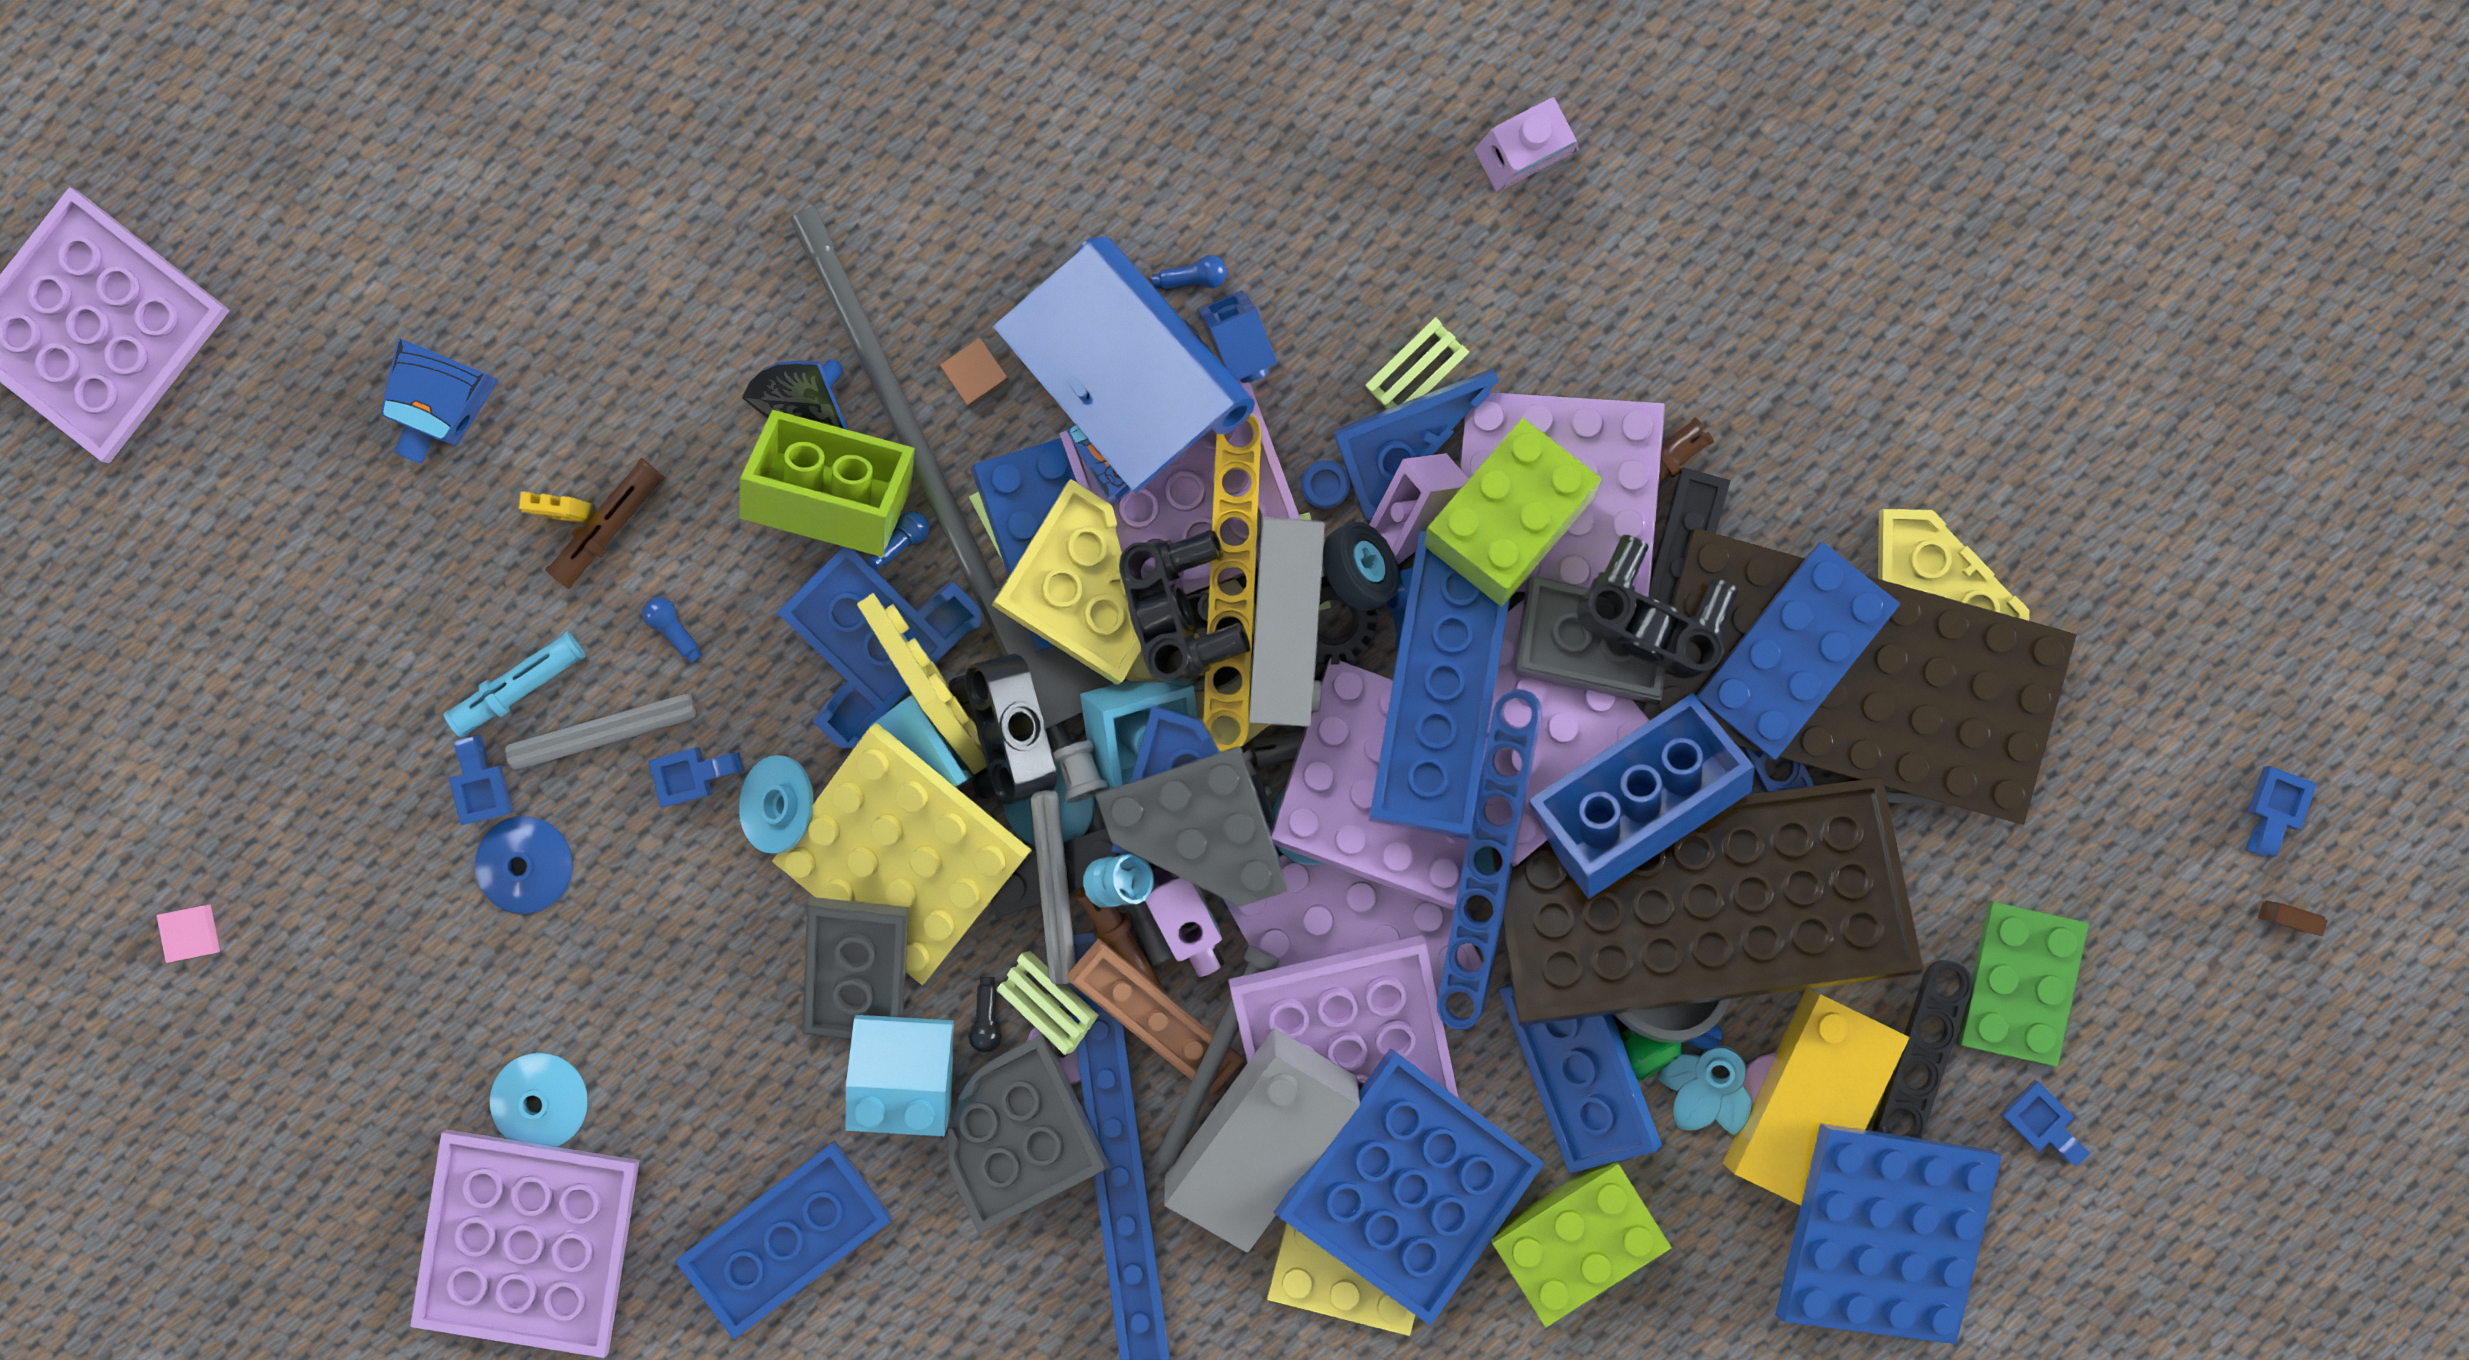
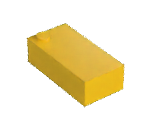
M1806 989L1775 1052L1777 1055L1752 1104L1748 1121L1743 1129L1736 1134L1723 1164L1735 1175L1801 1206L1820 1123L1865 1130L1910 1037L1811 989Z

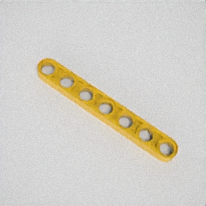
M1252 414L1245 420L1253 430V439L1248 445L1234 447L1227 442L1224 434L1219 435L1216 433L1212 531L1216 532L1220 540L1223 557L1210 563L1207 634L1215 632L1216 625L1220 620L1233 617L1238 619L1244 626L1251 648L1247 653L1212 664L1210 671L1205 672L1203 721L1210 734L1213 722L1223 716L1232 717L1240 727L1239 737L1234 743L1222 745L1215 741L1220 752L1239 745L1242 746L1246 741L1248 733L1261 428L1258 420ZM1236 469L1244 471L1251 479L1249 491L1243 496L1238 497L1226 493L1222 486V480L1226 473ZM1229 519L1242 520L1249 529L1247 540L1239 546L1228 545L1220 537L1221 526ZM1227 568L1239 569L1246 576V588L1238 595H1226L1218 587V577ZM1222 667H1233L1242 676L1241 688L1232 695L1219 693L1213 685L1214 674Z

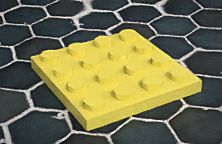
M876 722L866 731L812 805L811 821L803 838L792 849L778 853L772 862L814 897L909 907L906 973L923 986L1030 853L1031 849Z

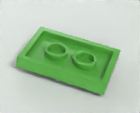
M1989 901L1972 974V989L1964 1011L1958 1044L2058 1067L2089 923Z

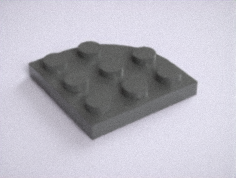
M1043 1034L987 1063L969 1080L957 1099L959 1103L955 1111L952 1128L948 1129L947 1137L949 1166L957 1190L978 1234L1110 1168L1109 1162L1049 1039Z

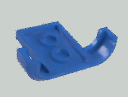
M842 546L777 611L779 616L846 679L813 719V723L839 748H855L869 729V726L881 718L909 690V687L857 603L874 593L885 609L894 604L910 628L903 633L906 639L910 641L915 638L930 661H933L935 664L965 634L972 629L976 630L980 626V606L953 580L940 588L916 610L856 550Z

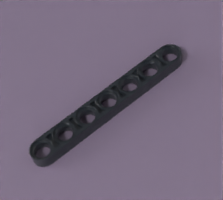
M1940 960L1930 965L1924 973L1904 1035L1910 1038L1886 1086L1872 1131L1892 1134L1888 1127V1118L1893 1111L1903 1108L1911 1112L1913 1126L1910 1131L1900 1136L1922 1139L1972 989L1970 973L1964 966L1953 961ZM1945 969L1954 970L1960 980L1959 988L1950 996L1939 995L1934 985L1937 974ZM1935 1015L1943 1021L1944 1033L1935 1042H1925L1920 1037L1919 1025L1926 1017ZM1914 1062H1922L1929 1072L1926 1084L1917 1089L1908 1088L1903 1079L1906 1067Z

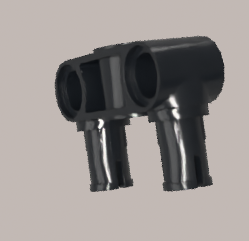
M1212 529L1175 543L1171 540H1159L1151 544L1145 542L1133 543L1124 550L1119 561V571L1128 600L1130 619L1139 639L1146 666L1150 674L1156 679L1178 687H1187L1197 682L1200 676L1210 671L1212 664L1251 650L1247 633L1243 625L1239 623L1201 637L1195 631L1192 608L1184 592L1181 577H1183L1186 570L1223 557L1220 540ZM1154 557L1156 567L1153 574L1146 579H1142V565L1146 560ZM1180 650L1183 656L1182 664L1176 672L1170 674L1167 667L1168 659L1172 653Z
M1621 536L1605 572H1600L1597 578L1593 579L1587 594L1579 601L1577 615L1582 627L1590 633L1617 645L1626 653L1643 661L1653 663L1684 678L1697 677L1717 666L1723 654V636L1725 632L1722 626L1739 590L1725 581L1712 579L1695 616L1686 617L1663 602L1635 592V587L1632 583L1649 545L1634 536ZM1596 597L1606 598L1612 603L1615 612L1613 619H1604L1598 615L1595 610ZM1687 641L1697 643L1703 650L1704 657L1701 664L1693 663L1687 657L1685 652Z
M1010 654L971 664L967 667L965 675L951 679L948 689L952 696H955L960 704L970 703L978 739L981 743L988 769L974 776L973 788L976 794L983 799L998 797L1003 804L1010 805L1030 799L1033 793L1053 791L1057 784L1056 768L1031 674L1024 659L1018 654ZM1009 721L1013 726V737L1010 735V732L1008 730Z

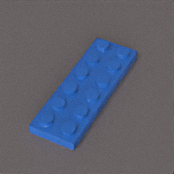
M1420 530L1369 822L1469 839L1509 599L1502 607L1427 549L1424 546L1427 531Z

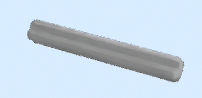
M683 694L508 744L505 747L507 762L511 769L519 770L693 720L697 717L696 706L691 695Z
M1040 791L1033 793L1031 809L1049 979L1053 984H1068L1071 982H1069L1066 975L1076 965L1059 795L1056 791Z

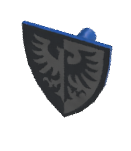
M833 359L827 360L823 366H821L820 362L785 361L768 366L751 379L742 396L743 400L767 418H769L772 410L848 430L831 390L832 385L843 373L841 364Z

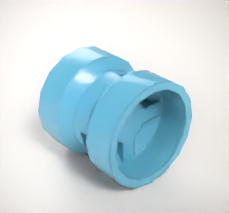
M1135 854L1099 858L1090 863L1084 874L1086 895L1093 904L1099 907L1109 908L1119 905L1138 904L1146 900L1153 887V873L1150 865L1145 859Z

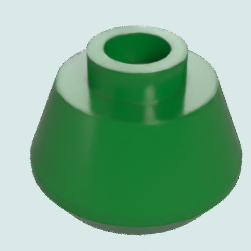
M1630 1028L1620 1034L1638 1083L1660 1072L1681 1056V1042L1665 1043L1655 1041L1636 1033Z

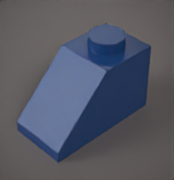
M1242 290L1197 308L1220 362L1236 380L1240 379L1241 383L1256 381L1268 374L1267 368L1278 364L1258 310Z

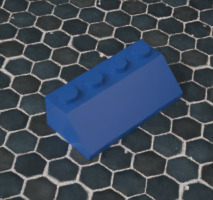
M1692 693L1530 798L1528 802L1559 862L1587 898L1590 899L1751 793L1754 765Z

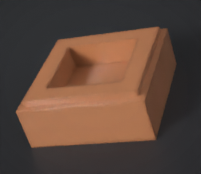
M978 338L940 364L968 407L1009 380L981 338Z

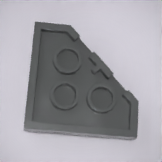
M1241 745L1096 794L1113 844L1240 907L1289 890Z

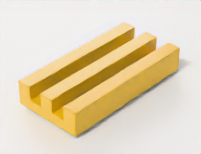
M521 491L519 509L524 513L547 519L587 523L593 516L594 504L572 497L561 496L560 498L548 494L537 495Z

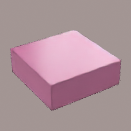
M211 904L156 915L166 963L220 952Z

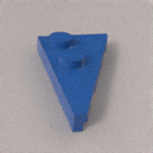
M1489 369L1332 431L1366 521L1373 519L1402 460L1433 455L1454 433L1452 429L1473 407L1477 409L1490 395L1491 388L1499 382L1496 371Z

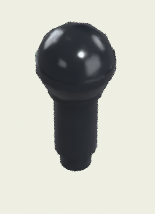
M980 977V984L977 986L976 1021H973V1025L968 1033L969 1043L972 1048L984 1053L995 1050L1000 1045L1002 1039L998 1021H995L997 987L994 985L995 977Z

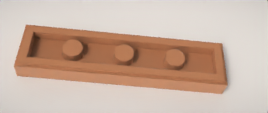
M1098 938L1066 975L1069 982L1190 1080H1193L1215 1033ZM1230 1047L1208 1092L1211 1097L1214 1096L1244 1061L1242 1056L1232 1047Z

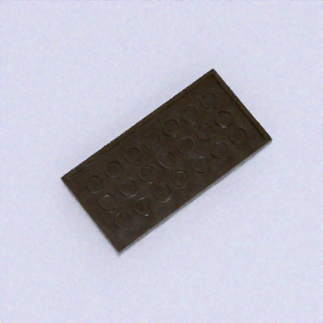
M1698 528L1691 530L1670 606H1673L1674 609L1686 617H1694L1712 579L1725 581L1735 586L1739 591L1722 626L1725 632L1723 636L1722 659L1717 666L1693 678H1684L1666 670L1662 700L1657 704L1643 703L1641 711L1649 720H1652L1690 694L1697 695L1805 558ZM1866 576L1897 600L1900 605L1779 757L1858 780L1883 777L1884 786L1887 788L2024 825L2077 634ZM1687 641L1685 646L1687 657L1693 663L1701 664L1704 657L1703 650L1697 643ZM1706 708L1737 746L1762 752Z
M1883 777L1746 795L1590 899L1587 898L1559 862L1547 839L1519 864L1512 867L1502 919L1519 1026L1920 974L1924 970ZM1490 846L1494 873L1501 870L1503 858L1497 849Z

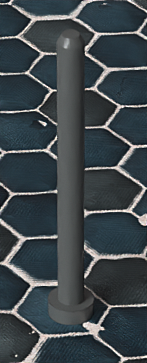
M1249 945L1243 957L1249 962L1243 976L1276 969L1280 960L1263 949ZM1231 999L1157 1153V1162L1164 1167H1170L1175 1163L1239 1030L1233 999Z

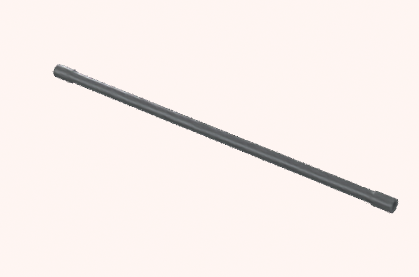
M815 206L805 208L792 215L790 221L808 258L812 260L900 443L915 448L913 470L977 600L980 595L998 587L835 253L834 243ZM1063 722L1045 729L1051 753L1073 744ZM1096 795L1095 814L1088 829L1089 833L1106 827ZM1144 900L1138 904L1124 905L1132 920L1133 930L1150 965L1154 966L1173 957L1174 955L1146 901Z

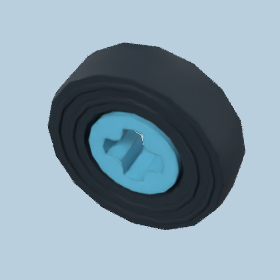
M1350 522L1327 536L1323 545V565L1329 582L1346 604L1357 610H1374L1387 603L1396 595L1399 587V568L1396 558L1386 539L1375 528L1364 522Z

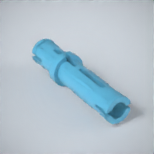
M566 631L561 637L526 658L493 682L486 680L479 684L478 692L451 710L444 712V718L453 732L463 739L468 733L495 715L503 717L509 713L510 705L545 684L578 660H582L586 655L574 636Z

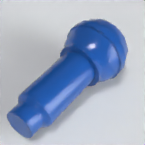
M1211 254L1205 255V257L1194 262V265L1161 270L1160 273L1152 274L1153 286L1155 289L1161 287L1163 289L1197 284L1198 286L1214 289L1225 281L1227 267L1220 257Z
M909 511L903 513L897 521L883 557L872 554L867 559L869 565L873 569L878 570L881 566H886L907 546L910 547L911 545L923 542L929 534L927 519L919 512Z
M654 597L646 602L642 609V618L647 626L658 632L661 631L679 654L687 658L690 663L702 655L698 650L697 643L678 622V616L672 601L665 597Z

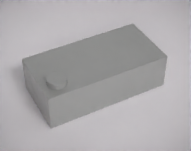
M1262 517L1249 702L1250 723L1311 726L1312 710H1319L1321 681L1314 680L1325 525L1323 521Z
M1273 1028L1165 1174L1164 1206L1248 1253L1275 1218L1274 1210L1289 1189L1323 1155L1360 1106L1357 1077Z

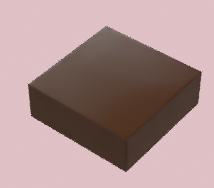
M2267 900L2262 902L2258 916L2259 919L2318 936H2323L2328 921L2325 919V916Z

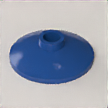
M529 816L513 817L491 828L482 839L475 858L477 881L486 897L501 909L519 914L538 912L554 904L567 889L573 870L571 850L561 832L550 823ZM516 857L523 858L527 863V870L523 875L516 874L512 869V862Z

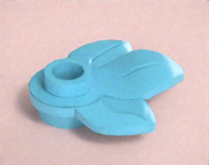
M1716 1046L1712 1050L1704 1051L1701 1056L1681 1054L1677 1060L1661 1071L1658 1078L1659 1081L1670 1089L1678 1091L1674 1101L1673 1114L1676 1125L1680 1130H1698L1716 1120L1725 1130L1735 1135L1743 1129L1748 1121L1752 1099L1748 1090L1743 1085L1746 1076V1065L1742 1056L1734 1049L1726 1046ZM1717 1065L1725 1066L1730 1071V1075L1723 1079L1717 1078L1713 1075L1712 1068Z

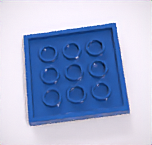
M1389 1049L1358 1092L1360 1103L1358 1109L1323 1155L1289 1189L1274 1210V1213L1431 1326L1545 1162L1396 1051Z
M1820 1123L1775 1315L1788 1323L1957 1344L2002 1155L1991 1149Z

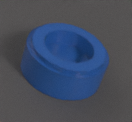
M1321 460L1311 464L1305 470L1301 480V491L1305 500L1313 507L1322 510L1333 509L1339 506L1346 499L1350 489V480L1346 470L1340 464L1331 460Z

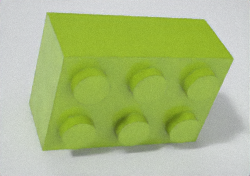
M772 410L740 477L739 518L883 557L911 490L915 448Z
M1522 417L1427 527L1424 546L1502 607L1592 502L1602 478Z
M1617 1161L1588 1168L1503 1222L1491 1239L1492 1244L1545 1328L1672 1248Z

